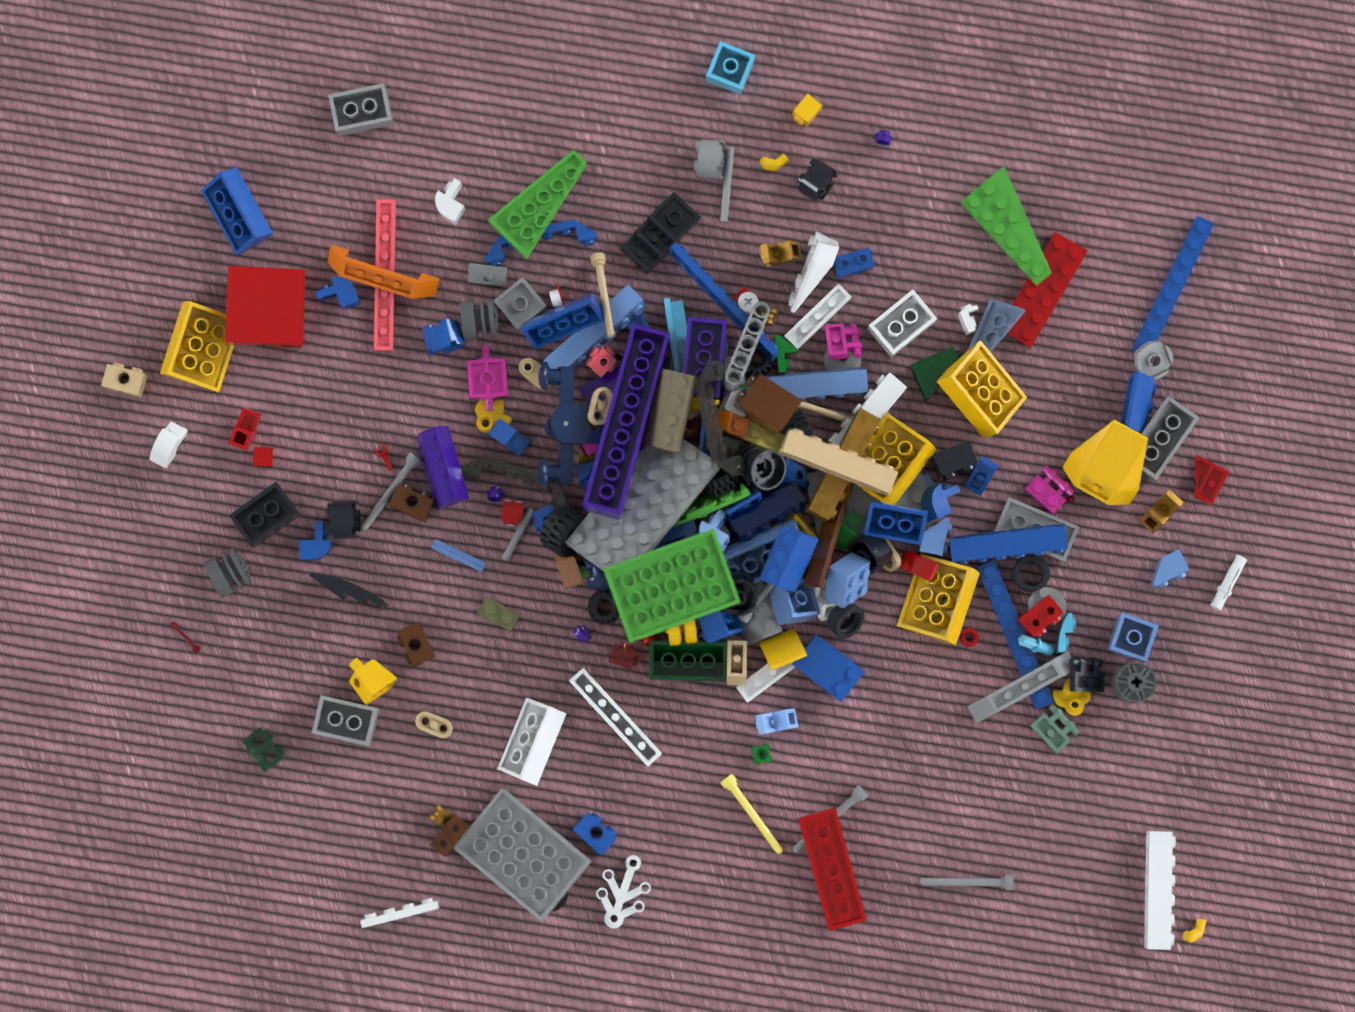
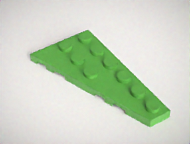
M739 482L735 489L725 492L724 495L720 494L719 496L711 497V495L709 496L706 493L696 498L672 527L697 518L702 519L709 513L751 494L741 482Z

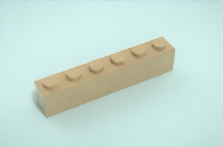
M798 429L786 432L779 451L780 455L887 496L891 493L898 473L893 470L892 466L887 464L879 465L875 463L876 460L869 457L857 456L858 453L852 450L839 449L840 446L834 443H823L819 437L803 435L804 432Z

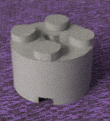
M696 141V153H698V160L694 161L696 176H699V178L723 179L725 153L722 152V148H725V141Z

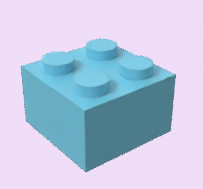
M720 41L707 72L706 81L741 95L754 64L755 55Z

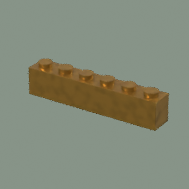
M862 408L858 409L839 444V449L844 451L852 450L858 453L857 456L862 457L864 451L868 452L872 442L870 439L872 435L878 433L881 427L879 425L881 419ZM825 472L805 512L823 522H827L829 519L833 520L837 513L835 508L838 502L841 503L846 495L844 490L847 485H851V482Z

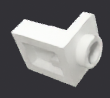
M971 304L966 305L958 313V318L966 336L974 333L976 330L975 319L973 316L970 317L969 314L978 310L977 305L973 307Z

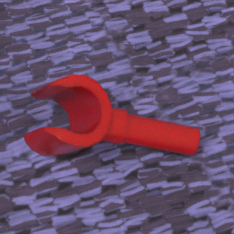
M382 444L384 447L382 453H379L375 447L376 454L382 457L388 470H393L387 456L388 450L386 446Z

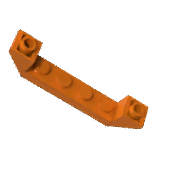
M332 244L330 246L327 263L341 277L411 299L436 296L440 278L421 273L419 279H415L348 258V249Z

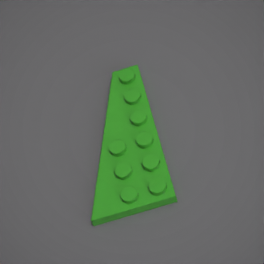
M572 150L488 219L489 224L526 260L587 166L586 161L575 150Z
M1003 166L961 201V205L1026 276L1038 286L1051 275V270L1008 173Z

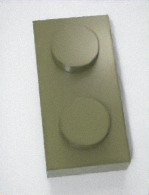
M488 597L485 598L477 613L512 632L520 617V614Z

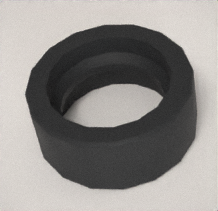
M1028 555L1016 562L1013 567L1012 577L1018 588L1026 592H1034L1042 589L1047 584L1050 578V569L1043 558L1037 555ZM1033 562L1041 567L1042 578L1037 584L1029 585L1021 579L1020 570L1025 563Z
M854 602L845 608L836 605L828 616L827 626L839 638H849L861 628L865 618L864 611ZM851 613V616L849 617L847 622L841 625L843 619Z

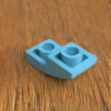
M1072 613L1066 614L1061 622L1056 640V653H1065L1066 649L1069 648V638L1065 637V634L1073 633V629H1076V619L1072 617Z

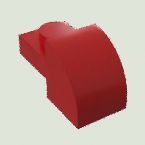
M243 407L228 444L248 450L257 433L256 429L262 414Z

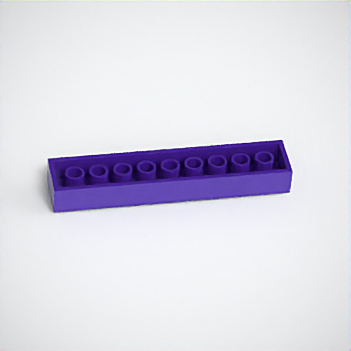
M632 324L583 501V511L618 520L622 518L660 370L663 367L668 349L670 333Z

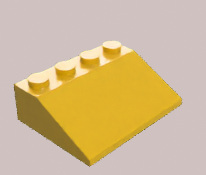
M183 301L160 374L219 392L234 345H225L226 314L191 301Z
M981 340L953 363L937 381L983 439L998 434L1027 398Z
M886 413L879 422L881 427L878 433L872 435L870 439L872 442L868 452L864 451L862 458H872L876 460L875 463L890 465L893 467V470L898 472L891 493L885 496L857 484L855 485L877 502L895 505L937 449L929 440L889 413Z
M921 554L920 556L940 566L931 582L918 578L915 575L913 576L897 626L956 645L980 573L968 566Z

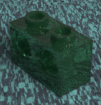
M260 727L243 739L242 742L262 770L268 772L286 759L283 755L285 751L280 744L276 745L273 742L272 738L274 736L268 728ZM258 735L264 737V743L261 746L255 744V738ZM269 751H273L276 755L275 760L272 762L266 759V754Z

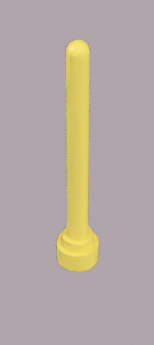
M730 774L720 782L724 789L727 788L728 791L730 790L774 851L777 854H781L783 851L782 847L736 786L737 779L735 776Z

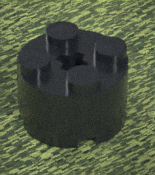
M813 158L808 164L809 169L807 172L799 176L797 189L800 193L818 204L819 199L822 201L833 187L832 179L833 177L837 179L838 171L820 159L816 160Z
M333 500L332 503H328L327 513L330 515V523L327 524V532L332 534L334 539L359 537L356 534L357 531H360L361 512L356 510V505H359L358 500Z
M864 534L851 541L847 546L848 554L853 552L870 561L869 575L888 564L890 557L893 555V551L885 539Z
M742 570L731 572L730 574L736 591L739 593L738 596L741 603L724 608L723 610L729 614L744 616L753 611L758 600L756 584L753 578Z

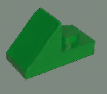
M779 334L774 335V343L779 350L776 358L778 374H786V369H789V359L785 358V355L799 354V350Z
M850 509L842 520L835 545L845 551L867 519Z

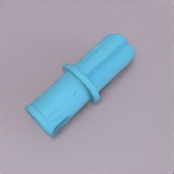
M1024 634L1018 638L1020 646L1031 649L1034 653L1039 652L1051 656L1054 652V645L1043 642L1040 638H1032Z

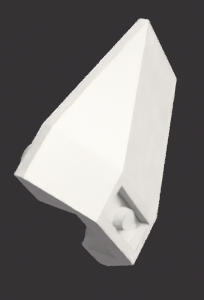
M818 232L814 236H810L807 245L810 249L801 274L797 275L795 281L796 290L791 292L788 300V305L793 313L796 312L833 266L839 249L837 241Z

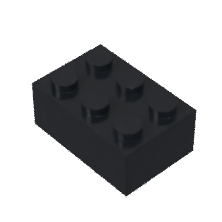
M275 482L229 516L250 546L256 548L301 514L279 483Z

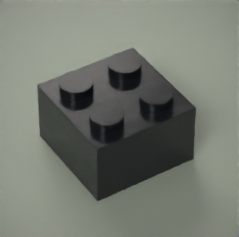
M970 441L935 453L930 458L937 479L943 478L944 481L954 478L958 472H961L962 475L971 472L978 463Z

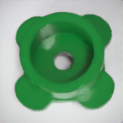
M764 744L761 747H752L751 752L754 754L753 762L756 765H759L761 762L769 763L772 761L768 744Z

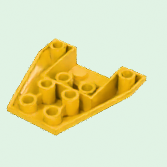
M1113 420L1073 450L1062 468L1075 487L1108 505H1130L1140 487L1148 438Z

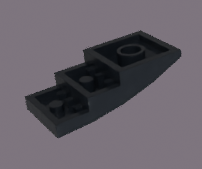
M673 192L648 216V219L620 247V250L648 275L670 252V247L676 242L678 244L701 219V216Z
M314 572L309 574V576L343 600L350 595L363 605L368 600L383 610L389 605L371 592L351 582Z

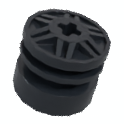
M749 445L739 452L735 460V471L740 481L763 490H771L783 481L786 475V463L783 456L775 450L760 445Z

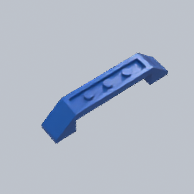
M574 219L548 225L541 236L543 240H549L554 238V235L562 234V236H566L576 230L579 245L590 246L595 244L594 241H598L597 233ZM499 236L485 258L486 265L501 266L502 262H505L502 247H514L505 238Z

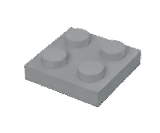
M523 277L493 301L517 331L521 329L523 322L536 317L547 307Z

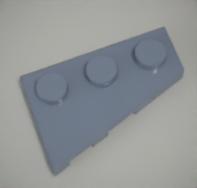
M990 298L968 350L981 340L987 349L992 352L1024 314L1025 310Z

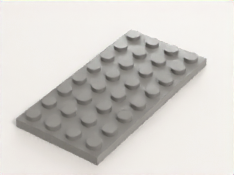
M682 439L679 453L646 445L638 455L621 520L589 513L565 541L566 545L602 571L603 568L652 551L721 468L720 463L684 439Z

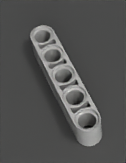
M757 302L753 306L727 368L723 384L729 391L739 389L764 330L770 312L769 305L765 302ZM756 311H763L765 315H758ZM755 327L758 331L752 332L749 330V328ZM749 344L751 348L745 349L742 345ZM740 360L744 362V365L739 366L735 361ZM734 377L737 379V382H730L728 378Z

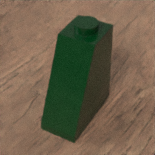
M954 347L910 365L911 372L924 401H928L941 387L937 383L938 379L961 357L959 351H955Z

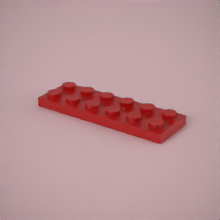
M1057 232L1053 234L1043 251V255L1051 270V275L1038 286L1027 278L1012 304L1023 308L1025 312L1006 335L1028 348L1032 347L1088 250Z
M836 808L798 817L828 930L831 931L867 921Z

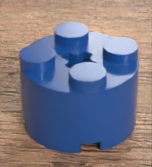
M444 319L439 321V325H428L422 328L429 356H436L438 351L443 352V354L450 353L465 345L460 324L457 320L450 321V319Z

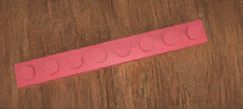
M376 199L375 266L395 272L396 200ZM376 287L374 351H394L395 293Z

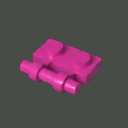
M843 323L824 325L829 360L848 358V352H852L854 358L861 357L860 331L855 323L850 324L849 329H844ZM846 338H850L851 342L846 343Z
M1045 466L1042 472L1047 477L1043 480L1037 475L1028 484L1025 491L1048 512L1054 515L1066 502V499L1061 495L1066 492L1069 496H1072L1075 490L1070 487L1071 484L1068 481H1064L1057 475L1058 472ZM1051 481L1060 487L1057 491L1049 485Z

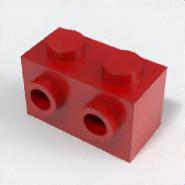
M1047 595L1017 619V621L1031 637L1037 636L1039 638L1047 631L1046 627L1050 623L1054 626L1062 619L1060 615L1064 612L1052 597Z

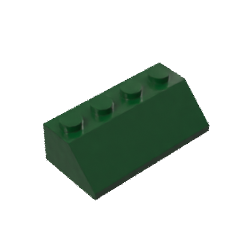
M650 641L649 680L726 682L727 642L708 644V642L697 641V643L687 644L685 641H681L680 645L670 646L669 641Z

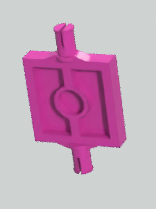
M482 346V358L467 361L470 400H485V411H489V404L490 411H493V399L508 397L506 359L490 357V346H486V353L485 346Z

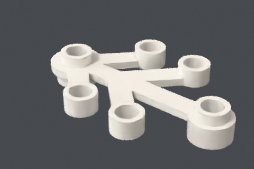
M631 855L626 859L627 871L620 889L614 879V872L610 869L603 872V878L608 882L616 899L614 908L607 897L608 891L605 888H599L596 896L601 899L607 912L604 920L610 928L620 927L625 917L635 912H642L645 908L644 903L638 900L634 902L633 906L621 911L624 902L641 894H647L651 890V885L648 882H643L639 887L628 892L634 871L638 870L641 866V860L636 855ZM635 859L637 865L635 867L630 866V860ZM610 871L612 878L607 879L605 873ZM644 884L649 886V890L646 892L641 889ZM600 890H604L606 892V896L600 897L598 895V892ZM641 903L643 905V908L641 910H637L635 908V904ZM616 915L618 917L617 922H612L610 917Z

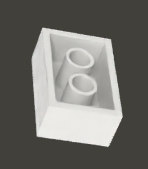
M911 290L869 324L867 329L892 358L933 325L937 317L917 293Z

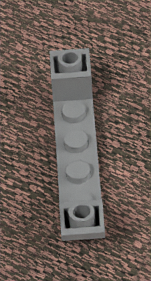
M1067 651L1037 669L967 706L975 722L978 723L1075 670L1076 667L1069 664V660L1072 658L1070 653Z

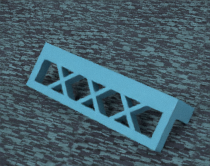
M665 298L664 308L668 333H670L674 371L683 373L687 334L683 300L670 302V298Z

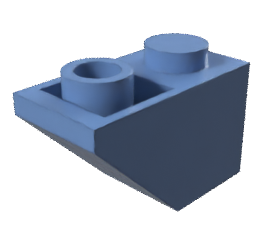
M950 518L943 519L924 532L922 545L919 546L918 553L942 557L943 553L946 554L948 542H945L946 536L950 535L952 524L949 523Z
M1179 549L1158 560L1150 584L1152 588L1157 586L1160 589L1169 584L1168 580L1172 578L1179 580L1186 576L1185 572L1190 569Z

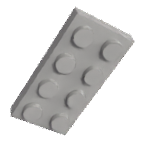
M1008 497L994 531L1065 523L1068 549H1064L1062 553L1045 551V555L1065 562L1079 526Z

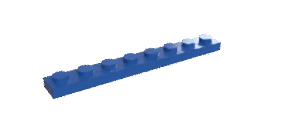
M1198 215L1196 216L1131 349L1132 352L1135 353L1146 342L1158 341L1214 223Z
M677 242L670 247L669 254L743 332L749 315L744 314L739 309L736 301L728 298L726 291L714 283L712 276L701 269L699 262L688 255L685 247L679 246ZM755 327L749 328V330L752 332L758 331ZM763 331L757 348L772 362L777 358L779 350L773 341H769L765 337Z
M995 560L976 567V569L980 573L979 577L1022 677L1037 669L1039 665L1031 649L1018 644V638L1026 634L1022 625L1017 621L1019 619ZM1047 685L1029 695L1035 710L1054 703Z

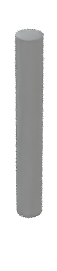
M528 508L502 556V559L507 562L533 517V512L535 511L531 508Z

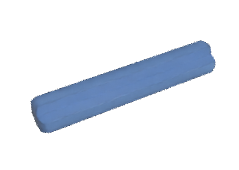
M437 539L434 540L431 546L433 550L480 572L485 567L486 563Z

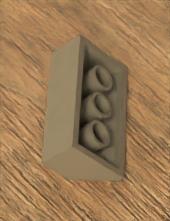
M661 368L642 444L679 453L698 377Z

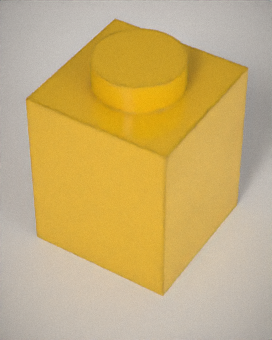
M807 94L793 110V119L798 124H804L807 127L822 110V105Z

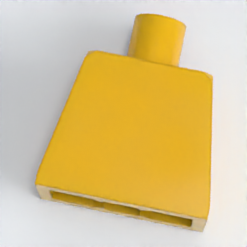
M355 658L349 664L350 668L354 671L349 680L350 684L366 706L390 690L397 680L396 676L376 660H370L363 664L358 658Z

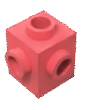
M602 345L599 348L595 347L590 352V357L586 360L587 365L600 377L606 372L610 373L616 367L615 363L617 362L614 357L616 353L610 347L605 348Z

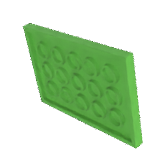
M714 528L603 568L629 643L741 603Z

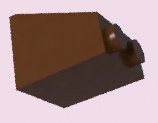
M762 374L752 375L746 382L747 387L745 390L740 391L736 396V403L733 406L768 434L781 432L802 400Z

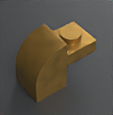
M799 241L760 245V256L763 263L767 264V267L781 266L802 260Z
M1168 490L1139 521L1154 534L1184 502L1171 490Z

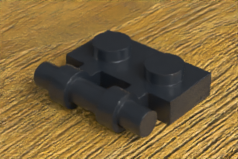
M1076 657L1069 660L1070 666L1076 667V672H1070V691L1104 692L1105 673H1099V667L1104 665L1103 660H1098L1095 657H1090L1089 659Z

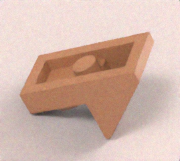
M555 554L554 558L565 590L583 584L574 555L564 558Z

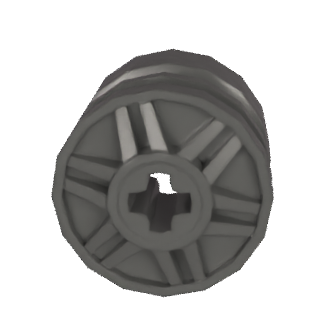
M492 298L488 299V308H484L483 299L479 302V309H475L473 301L460 302L465 342L477 341L478 332L481 331L485 340L488 339L487 331L490 330L492 339L497 338L499 328L498 314Z
M234 548L229 549L230 559L225 552L222 553L223 563H220L216 557L204 562L207 574L222 598L234 593L232 585L234 582L240 589L244 588L241 581L242 578L247 585L252 583L250 571L244 559Z
M1132 662L1116 669L1112 676L1111 686L1113 693L1118 699L1125 703L1133 704L1146 701L1151 697L1156 689L1157 680L1155 673L1149 666L1140 662ZM1134 679L1140 682L1136 685V688L1134 684H1131V681Z

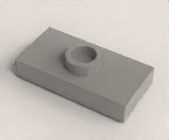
M469 263L468 282L506 287L507 267Z

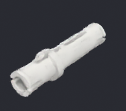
M1240 555L1235 556L1222 584L1217 588L1216 596L1210 604L1212 608L1218 611L1222 610L1228 596L1230 597L1232 594L1231 590L1247 559Z

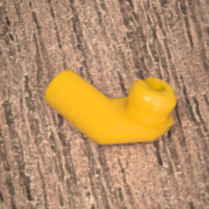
M782 154L776 160L762 157L759 163L765 170L777 171L789 160Z
M1197 918L1195 928L1191 931H1184L1183 940L1193 943L1203 936L1207 920Z

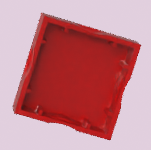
M228 266L225 345H268L277 348L302 349L305 270Z

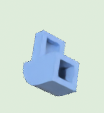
M718 509L716 514L713 513L710 516L708 523L701 522L699 533L714 528L723 552L729 544V535L720 531V528L726 521V512Z
M795 708L756 715V727L759 735L797 728L798 722Z

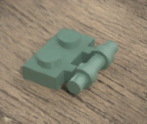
M1052 704L1048 708L1052 716L1048 717L1045 713H1042L1030 727L1058 754L1071 741L1066 734L1070 731L1076 736L1080 731L1075 726L1076 724L1073 720L1070 721L1063 714L1064 711L1061 708L1058 709ZM1057 719L1065 726L1062 730L1054 723Z

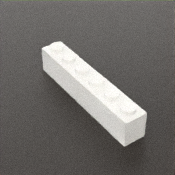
M888 373L886 376L882 374L875 382L877 387L874 390L870 389L864 396L866 399L862 405L858 403L852 412L855 415L856 411L862 408L882 419L907 386L891 373ZM854 415L850 419L847 417L840 425L842 427L839 433L835 432L828 440L830 443L839 446Z
M584 668L569 680L648 767L662 755L659 749Z
M1146 831L1144 948L1171 950V945H1174V934H1171V926H1174L1175 918L1174 914H1171V908L1175 904V896L1172 894V887L1175 886V875H1172V867H1175V855H1172V848H1175L1176 838L1173 836V832Z

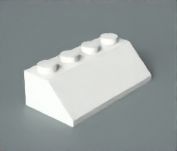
M526 698L497 769L538 785L566 713Z

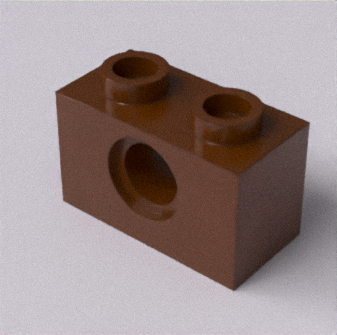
M406 483L404 486L398 485L389 506L425 523L435 503L431 499L432 496L423 491L419 494L414 491V487ZM411 497L418 499V503L414 507L408 506V500Z
M416 622L398 631L399 636H397V640L401 647L405 646L407 653L404 655L409 665L413 664L416 667L436 658L420 622ZM413 640H419L420 648L414 651L410 648V643Z
M454 814L431 842L430 846L442 856L447 857L470 826Z

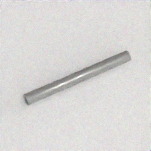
M727 147L720 217V222L722 223L728 222L734 156L733 147Z

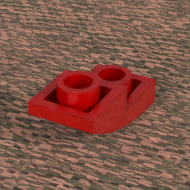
M905 550L901 557L899 569L931 582L940 565Z

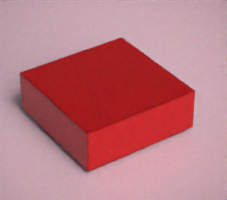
M254 447L253 466L273 467L274 448Z

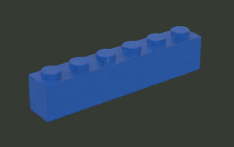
M1065 523L952 536L949 539L952 562H957L960 565L967 564L968 560L985 562L987 558L995 557V560H1003L1007 558L1006 556L1014 555L1015 558L1025 557L1027 553L1044 555L1045 551L1062 553L1064 549H1068Z

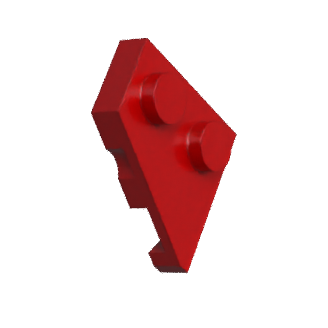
M1196 455L1194 498L1212 506L1230 471Z

